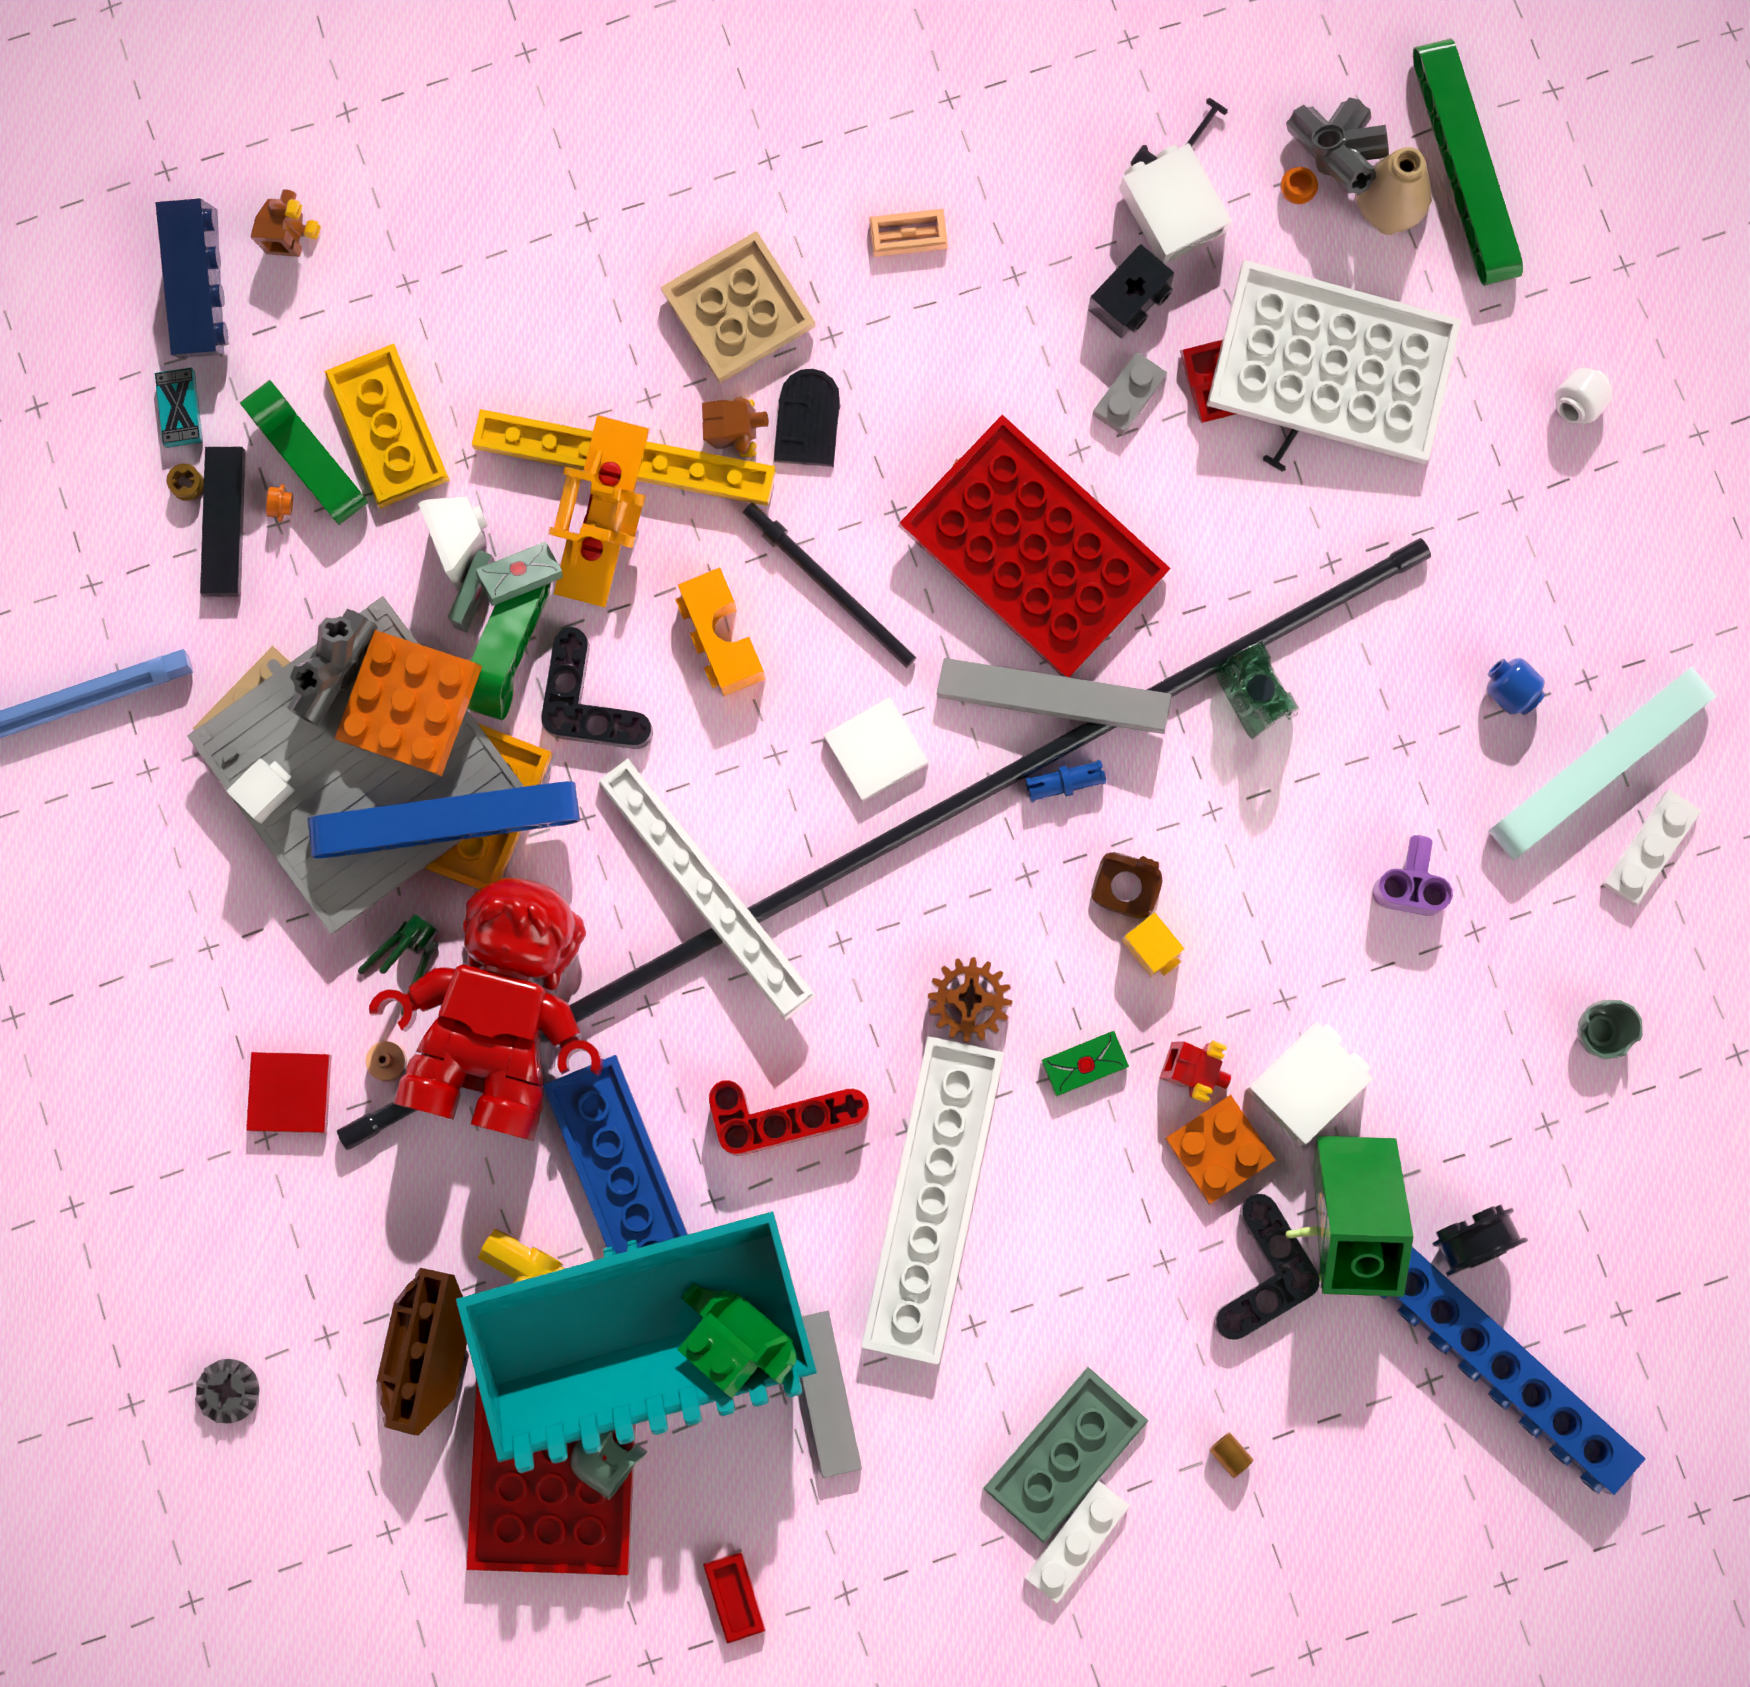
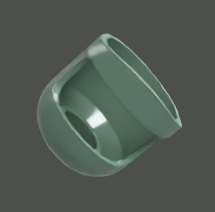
M614 1430L600 1434L601 1449L591 1454L585 1453L582 1440H578L570 1459V1466L574 1475L608 1500L616 1493L635 1464L644 1458L648 1452L638 1444L634 1445L630 1451L623 1449L613 1439ZM604 1455L607 1457L605 1461L602 1459Z

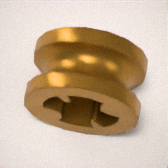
M183 463L178 464L170 469L167 474V486L176 498L182 501H192L202 494L204 479L194 466ZM182 476L187 479L190 478L193 482L192 487L189 489L185 486L181 487L178 482L179 478Z

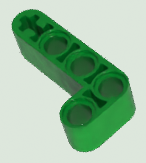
M270 379L239 402L261 432L339 526L369 503Z
M551 583L494 606L471 659L472 662L481 665L482 669L467 710L501 721L506 718L513 699V678L547 601Z

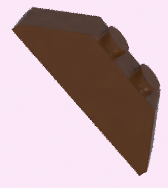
M419 1268L415 1273V1278L406 1285L394 1301L376 1380L380 1405L385 1415L383 1417L385 1428L419 1436L455 1399L467 1340L456 1301L457 1298H461L463 1295L453 1274Z

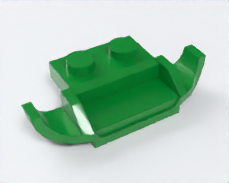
M693 1283L681 1299L698 1312L703 1319L677 1350L731 1398L734 1397L758 1367L763 1369L781 1385L785 1381L786 1375L796 1364L793 1340L738 1293L726 1290L712 1291Z

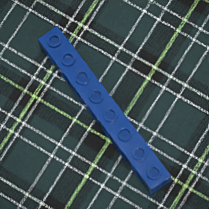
M1412 1246L1408 1273L1413 1274L1417 1278L1418 1290L1412 1296L1404 1294V1297L1390 1296L1400 1305V1308L1397 1310L1398 1314L1413 1327H1416L1418 1323L1430 1333L1427 1340L1441 1353L1446 1355L1450 1351L1461 1361L1457 1367L1469 1379L1476 1383L1480 1378L1491 1388L1488 1396L1504 1410H1507L1509 1407L1514 1409L1522 1417L1518 1423L1535 1438H1538L1541 1434L1552 1444L1549 1451L1566 1466L1572 1462L1582 1471L1583 1474L1579 1478L1587 1487L1596 1494L1603 1491L1615 1495L1646 1458ZM1380 1296V1297L1385 1300L1388 1296ZM1438 1300L1444 1302L1448 1308V1317L1440 1324L1435 1322L1430 1314L1431 1306ZM1468 1328L1475 1330L1479 1338L1477 1347L1472 1351H1467L1461 1344V1335ZM1498 1356H1503L1509 1364L1508 1373L1501 1379L1495 1377L1491 1369L1493 1360ZM1532 1383L1539 1391V1399L1536 1404L1529 1407L1522 1399V1391L1525 1386ZM1563 1411L1567 1414L1570 1424L1566 1432L1558 1434L1554 1430L1553 1419L1557 1413ZM1594 1439L1600 1446V1454L1595 1461L1589 1462L1584 1456V1446L1588 1441Z

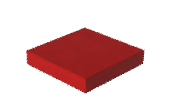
M251 1052L246 1131L327 1133L332 1055Z

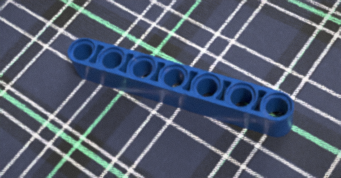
M565 781L309 817L307 822L311 856L314 859H323L570 825L580 822L576 783Z

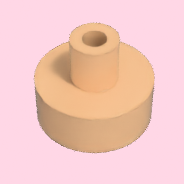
M382 1041L373 1045L368 1051L366 1067L373 1077L382 1081H393L401 1077L405 1072L407 1056L399 1045L389 1041Z

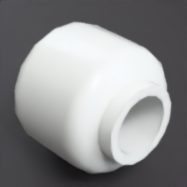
M1586 367L1573 371L1557 388L1555 393L1556 407L1559 415L1572 424H1589L1593 422L1610 405L1613 398L1612 387L1608 377L1599 370Z

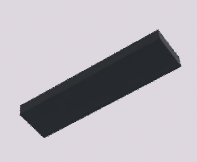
M243 446L205 447L200 594L203 597H241L246 450Z

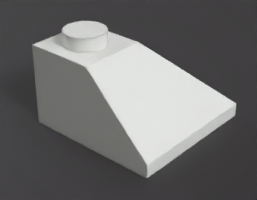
M467 496L429 499L418 502L444 570L457 591H460L476 552L482 551L486 543L482 529L488 527L481 507L479 505L473 508Z

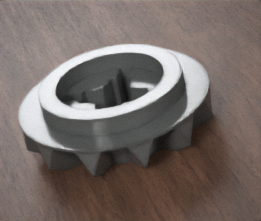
M222 1359L204 1368L203 1373L195 1383V1401L202 1410V1414L216 1423H235L244 1419L253 1411L259 1398L260 1387L256 1374L247 1364L235 1359ZM227 1379H230L231 1388L236 1390V1393L242 1394V1397L227 1398L226 1402L222 1405V1394L212 1389V1386L225 1385Z

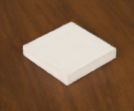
M890 697L824 734L826 742L862 802L929 764L928 759Z

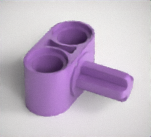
M1412 835L1409 839L1405 869L1388 870L1375 882L1373 896L1380 906L1387 909L1433 916L1451 903L1453 889L1450 883L1445 878L1428 873L1433 844L1431 838L1422 835ZM1386 880H1395L1401 885V897L1393 898L1386 893L1384 889ZM1425 887H1433L1439 892L1441 896L1439 905H1431L1425 901L1423 897Z

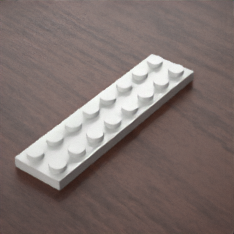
M930 1036L927 1037L861 1348L936 1365L940 1363L1005 1052Z

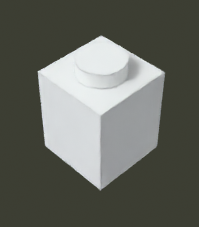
M259 758L226 792L253 819L262 823L295 790L287 783L291 776L276 761L269 765Z

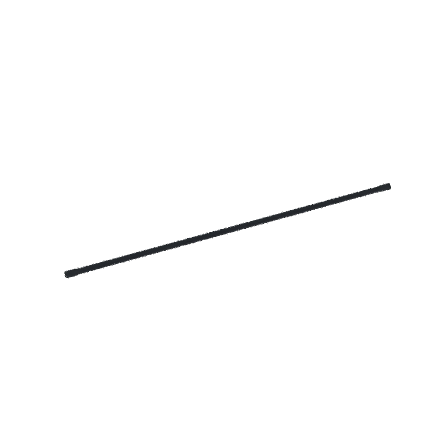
M1422 538L1416 539L1391 553L1388 558L1146 690L1172 694V697L1392 576L1404 573L1431 558L1428 545ZM1086 722L751 905L747 909L757 922L761 923L1117 727ZM711 927L570 1004L569 1006L576 1023L719 946L723 941ZM543 1032L540 1043L547 1040ZM393 1101L377 1111L365 1114L336 1130L337 1135L348 1151L378 1135L384 1128L417 1110L393 1104Z

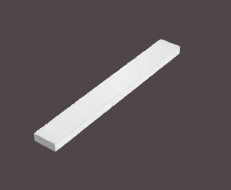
M626 759L597 781L782 1018L786 1021L816 997L815 993L630 760Z

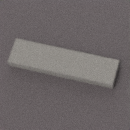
M829 1310L802 1316L817 1371L816 1374L802 1377L822 1477L826 1478L862 1470Z

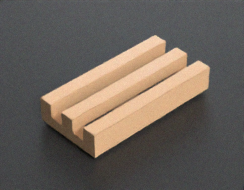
M944 209L869 217L874 257L948 249ZM928 222H937L938 226L904 228L886 232H879L878 228ZM939 236V237H935V238H926V239H917V240H908V241H900V242H891V243H882V244H880V242H885V241H894V240H903V239H912V238Z

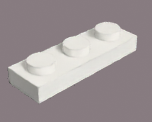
M1671 789L1665 791L1602 885L1632 906L1638 905L1702 810Z
M1098 1480L1025 1575V1579L1058 1604L1130 1505Z

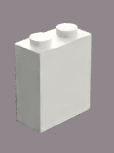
M1189 143L1180 148L1176 145L1167 147L1156 156L1157 160L1147 165L1144 162L1134 164L1124 172L1125 176L1122 178L1119 186L1123 198L1155 256L1164 264L1226 233L1232 222Z
M1318 1022L1309 1027L1245 1089L1300 1147L1306 1145L1373 1080L1367 1073L1370 1067L1365 1060L1355 1052L1350 1055L1339 1044L1343 1041L1340 1035L1330 1025L1325 1024L1322 1027Z

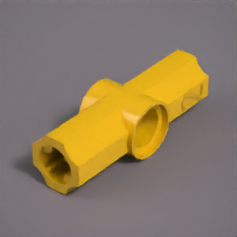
M498 1229L492 1231L478 1256V1259L513 1278V1283L565 1269L562 1267L563 1263L535 1247L531 1249Z

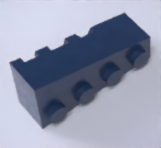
M201 198L155 202L171 355L178 358L224 355V345H228L229 336L227 325L223 322L222 307L225 305V296L221 285L218 209Z

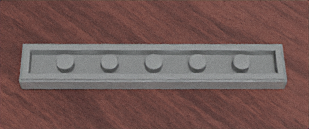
M949 658L943 659L936 693L937 698L1159 734H1165L1172 694Z

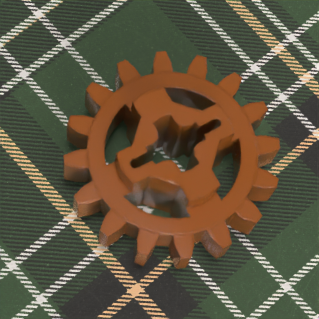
M971 957L969 966H963V963L958 958L955 959V970L951 971L946 966L941 968V972L945 977L943 980L932 979L931 984L938 989V992L928 993V1000L937 1002V1006L932 1007L929 1010L930 1016L940 1015L941 1019L936 1025L938 1029H942L945 1026L951 1028L949 1032L950 1039H953L959 1032L963 1033L964 1043H969L971 1034H976L982 1042L985 1041V1030L989 1029L995 1035L999 1032L998 1026L995 1023L997 1020L1007 1022L1009 1017L1002 1011V1008L1012 1007L1013 1001L1004 998L1003 994L1009 992L1011 986L1010 984L1000 985L999 981L1004 974L1002 971H998L995 974L989 972L991 962L987 961L980 968L977 967L976 957ZM965 975L964 983L956 990H946L954 979ZM979 977L989 982L995 994L985 992L978 983ZM972 983L974 997L981 999V1003L974 1004L968 1018L965 1002L959 1001V997L963 998L966 996L967 991H969V984ZM944 1006L955 1008L961 1016V1024L954 1021L948 1015ZM984 1010H994L989 1019L975 1025V1019Z

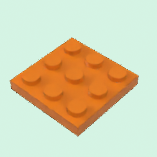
M374 630L334 739L442 776L482 666L475 662Z

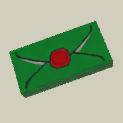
M1114 1030L1041 1060L1056 1097L1129 1067Z

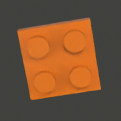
M1229 1095L1165 1138V1141L1208 1205L1276 1161L1232 1095Z

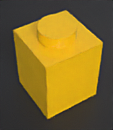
M1155 912L1125 935L1122 940L1150 977L1158 971L1165 976L1182 962L1178 956L1185 948Z

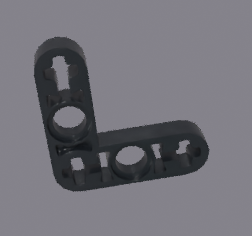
M567 627L560 630L553 642L541 715L542 724L546 732L558 739L629 749H641L647 746L653 736V727L644 714L635 711L581 704L590 644L580 629ZM571 637H576L577 643L581 645V649H574L572 662L579 664V668L568 664L558 665L559 661L567 663L568 652L562 644L569 643ZM563 673H570L576 677L575 688L568 693L559 692L555 687L556 679ZM559 711H563L565 717L571 720H578L577 712L582 713L579 720L580 733H575L576 726L574 724L562 723L561 729H556L554 723L549 720L551 717H557ZM601 715L608 720L607 730L603 734L593 735L587 731V723L591 717ZM614 718H620V726L628 728L633 726L634 721H639L645 733L638 734L637 739L632 740L629 732L617 730L618 738H612L615 732Z
M1255 1194L1246 1198L1240 1207V1216L1275 1275L1217 1310L1214 1317V1326L1216 1331L1226 1339L1238 1340L1247 1336L1310 1298L1317 1292L1319 1287V1275L1297 1238H1287L1291 1245L1287 1256L1277 1258L1270 1253V1239L1275 1235L1286 1237V1232L1292 1229L1273 1199L1265 1194ZM1253 1201H1256L1258 1205L1266 1204L1269 1210L1264 1215L1270 1225L1277 1220L1281 1226L1267 1232L1263 1238L1258 1233V1230L1265 1229L1260 1219L1251 1220L1249 1217V1213L1253 1211L1251 1205ZM1297 1254L1301 1262L1295 1263L1294 1266L1300 1274L1308 1273L1311 1278L1306 1282L1308 1290L1305 1292L1301 1288H1292L1290 1283L1295 1280V1277L1290 1268L1285 1269L1283 1273L1279 1268V1265L1291 1262ZM1265 1289L1273 1291L1278 1299L1276 1309L1270 1313L1260 1311L1256 1305L1257 1294ZM1247 1299L1250 1311L1259 1320L1252 1324L1251 1316H1248L1238 1323L1241 1330L1237 1333L1233 1329L1225 1330L1222 1325L1227 1321L1225 1313L1230 1311L1233 1315H1237L1245 1311L1246 1308L1241 1305V1302Z

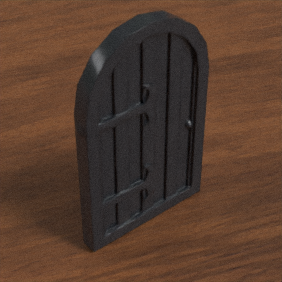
M813 368L799 370L790 375L783 383L780 398L778 399L779 409L774 462L834 467L839 409L841 408L839 388L833 378L824 371Z

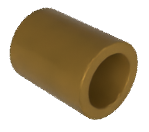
M1231 1432L1226 1433L1209 1449L1232 1478L1241 1474L1254 1461Z

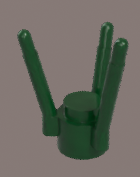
M413 914L408 922L404 921L398 931L358 968V973L364 974L399 942L400 944L380 967L379 972L385 974L406 949L416 955L421 950H424L411 983L412 985L424 976L431 956L439 946L434 941L439 931L419 916Z

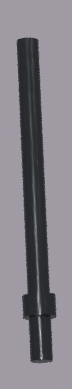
M753 502L744 509L743 514L763 532L762 537L772 547L778 546L905 668H908L916 660L917 657L787 535L788 530L778 520L773 522Z

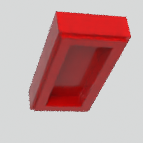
M740 1551L704 1563L703 1567L726 1643L728 1644L765 1632V1624L743 1552Z

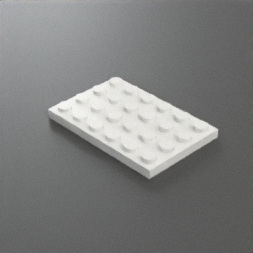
M1244 260L1240 267L1207 406L1425 465L1430 458L1462 319Z

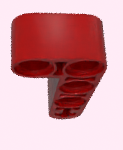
M722 1080L716 1083L709 1093V1104L721 1147L734 1156H743L854 1127L863 1123L870 1111L866 1095L854 1088L836 1091L750 1114L746 1095L736 1082ZM725 1089H733L738 1094V1102L730 1110L721 1109L717 1104L719 1093ZM849 1097H853L855 1103L862 1102L863 1107L857 1110V1117L850 1118L848 1112L836 1114L839 1122L831 1124L832 1117L826 1104L827 1102L834 1101L835 1109L846 1106V1099ZM810 1107H818L825 1113L824 1122L817 1128H809L803 1123V1114ZM772 1117L783 1118L786 1122V1131L779 1138L768 1137L765 1133V1124ZM734 1127H743L748 1133L746 1144L740 1148H732L727 1143V1134Z

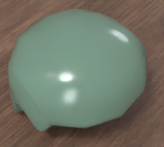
M1603 999L1591 1004L1582 1013L1577 1024L1579 1042L1587 1053L1600 1059L1626 1056L1629 1049L1636 1042L1640 1041L1643 1036L1641 1016L1634 1006L1622 1000Z

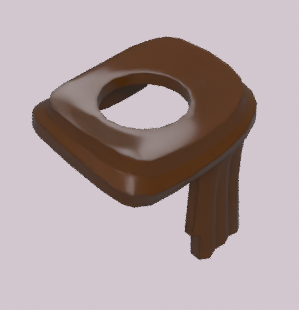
M1118 852L1105 854L1100 861L1091 890L1092 900L1103 908L1128 917H1148L1154 911L1162 887L1163 878L1159 870V862L1148 859L1145 856L1138 859ZM1122 872L1135 874L1140 879L1142 885L1139 896L1129 902L1117 899L1111 889L1114 877Z

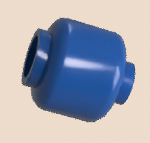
M1515 658L1509 662L1501 659L1487 674L1491 678L1487 684V694L1510 715L1517 713L1522 715L1528 714L1539 705L1545 696L1543 692L1544 678L1522 658Z

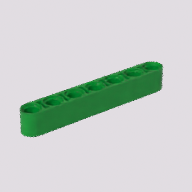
M1452 38L1414 47V69L1479 280L1483 286L1521 277L1523 274L1521 253L1456 44Z

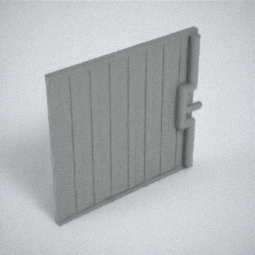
M381 596L360 612L361 615L377 625V631L418 644L384 596ZM370 641L358 659L359 666L352 683L343 692L339 691L319 726L305 721L287 708L296 693L294 683L290 679L292 670L295 665L310 659L317 647V644H315L284 667L277 660L271 659L267 664L273 674L271 677L187 735L226 791L259 758L269 765L276 761L291 776L287 783L295 791L262 823L253 819L235 800L234 802L331 935L335 934L462 840L314 859L311 856L307 818L323 814L524 787L468 710L465 712L442 776L335 740L336 732Z

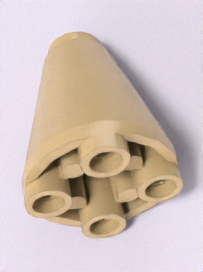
M1404 147L1372 165L1375 168L1376 178L1372 181L1367 191L1360 195L1355 193L1357 206L1363 218L1385 235H1392L1396 232H1403L1415 227L1426 216L1432 201L1427 164L1422 153L1413 147Z

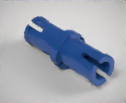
M1101 760L1069 769L1065 765L1058 767L1057 772L1025 778L1027 791L1030 792V801L1035 802V800L1063 793L1067 797L1073 795L1075 790L1106 784L1105 772L1101 769L1103 768Z

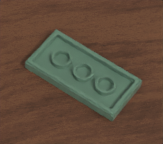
M1087 1366L986 1483L983 1489L1042 1543H1045L1149 1420Z

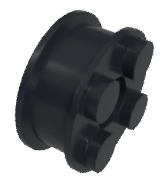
M1502 1204L1495 1207L1492 1206L1472 1215L1475 1223L1469 1226L1465 1220L1435 1232L1438 1240L1433 1242L1432 1245L1433 1247H1440L1450 1267L1446 1272L1447 1277L1486 1263L1529 1241L1527 1237L1520 1238L1510 1217L1514 1212L1513 1207L1504 1210Z

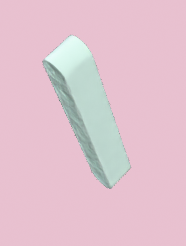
M1691 666L1488 832L1514 861L1706 706L1717 695Z

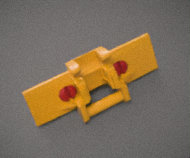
M597 415L584 470L564 467L563 474L566 475L561 500L554 527H550L548 533L549 535L567 539L560 564L563 578L556 581L555 595L606 608L621 545L633 548L642 507L646 495L635 493L634 491L650 428ZM583 479L591 482V491L580 533L569 531L580 482Z

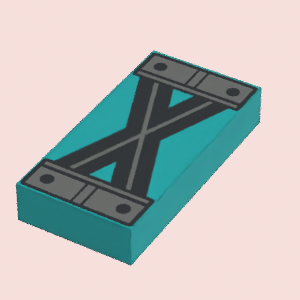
M189 367L154 373L163 445L166 448L203 443L196 377L193 368Z

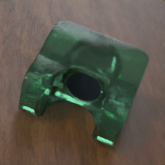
M1262 641L1232 655L1216 671V677L1251 739L1258 737L1284 715L1291 720L1299 714V706L1291 692H1286L1270 662L1271 656Z

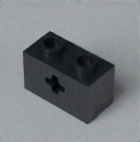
M1140 244L1091 295L1088 311L1122 339L1129 330L1135 333L1148 318L1146 312L1154 304L1161 306L1173 292L1171 285L1174 272ZM1136 291H1139V292H1140V296H1139L1138 294H1134V295H1132V297L1130 298V297L1127 295V292H1129L1130 294H1133V293H1135Z

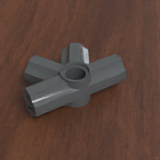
M1349 97L1347 101L1341 102L1329 122L1313 106L1306 107L1304 104L1293 110L1290 119L1286 122L1288 132L1315 159L1318 171L1324 175H1331L1348 194L1356 193L1360 195L1369 189L1370 184L1376 178L1375 168L1367 160L1385 158L1389 155L1386 124L1366 127L1372 118L1371 110L1360 99Z
M348 608L342 617H326L318 627L317 647L310 659L295 665L290 675L296 693L287 707L289 711L305 721L319 726L339 691L343 692L352 683L358 670V659L372 638L374 630L378 628L377 625L360 613Z

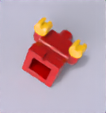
M1214 1040L1207 1043L1203 1049L1185 1041L1171 1042L1159 1079L1180 1087L1189 1088L1188 1094L1190 1098L1207 1103L1210 1100V1097L1207 1096L1209 1093L1212 1094L1215 1085L1227 1089L1231 1082V1074L1220 1070L1223 1063L1221 1060L1225 1056L1222 1052L1227 1050V1046Z

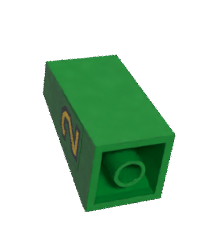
M1317 1136L1313 1174L1322 1294L1404 1297L1414 1236L1397 1139Z

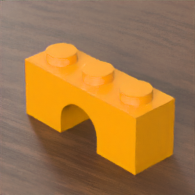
M719 567L678 584L681 596L675 598L683 620L691 618L695 627V631L689 634L697 654L705 652L710 665L704 667L712 689L719 686L724 697L765 680L764 670L749 636L739 641L727 642L721 640L715 634V627L722 617L737 611L735 601L721 568Z

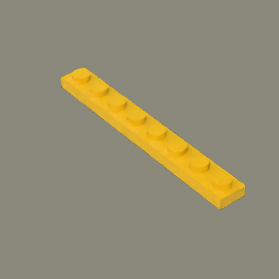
M480 409L471 445L475 450L584 470L593 431ZM647 441L637 481L769 506L776 467Z

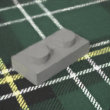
M1136 352L1094 408L1092 415L1123 436L1166 379L1168 372L1139 352Z

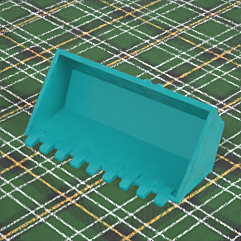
M774 1211L641 1248L638 1247L636 1240L627 1242V1252L616 1254L612 1246L603 1248L604 1258L457 1298V1306L498 1462L514 1458L517 1471L523 1473L534 1468L533 1453L548 1449L551 1462L558 1463L568 1458L566 1443L581 1439L585 1453L591 1454L601 1449L600 1434L612 1430L616 1432L618 1443L626 1444L634 1441L633 1425L649 1420L652 1434L658 1435L667 1432L669 1429L667 1415L682 1411L685 1424L688 1426L702 1421L700 1406L716 1402L720 1416L733 1414L736 1410L734 1399L723 1392L677 1350L703 1319L698 1312L681 1299L693 1283L712 1291L726 1290L738 1293L793 1340L796 1364L786 1375L783 1388L786 1397L790 1398L800 1395L802 1393L800 1378L816 1374L817 1371ZM758 1367L734 1396L749 1392L754 1407L766 1405L769 1402L766 1387L779 1383Z

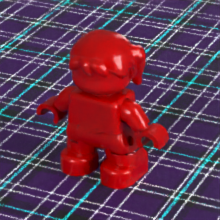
M509 877L488 884L480 891L474 893L466 902L463 930L465 932L464 946L468 954V965H459L456 968H434L408 987L410 992L406 994L391 989L381 991L373 997L369 1005V1014L372 1016L382 1015L385 1007L390 1002L399 1001L404 1011L401 1020L397 1023L402 1031L407 1032L416 1020L418 1009L425 1012L441 1006L438 1018L427 1030L418 1045L416 1052L421 1053V1055L414 1054L408 1062L406 1074L400 1079L393 1104L454 1120L461 1096L460 1088L464 1087L483 1093L477 1100L471 1125L534 1142L543 1110V1077L540 1053L542 1032L555 1048L559 1046L561 1048L557 1062L561 1074L570 1071L569 1060L573 1054L579 1051L589 1053L592 1060L590 1071L598 1077L603 1070L604 1061L601 1052L593 1044L578 1039L577 1036L581 1032L569 1004L545 990H555L558 987L561 974L579 952L580 945L586 937L583 919L571 910L567 901L552 887L523 878ZM543 978L545 989L536 983L528 982V979Z

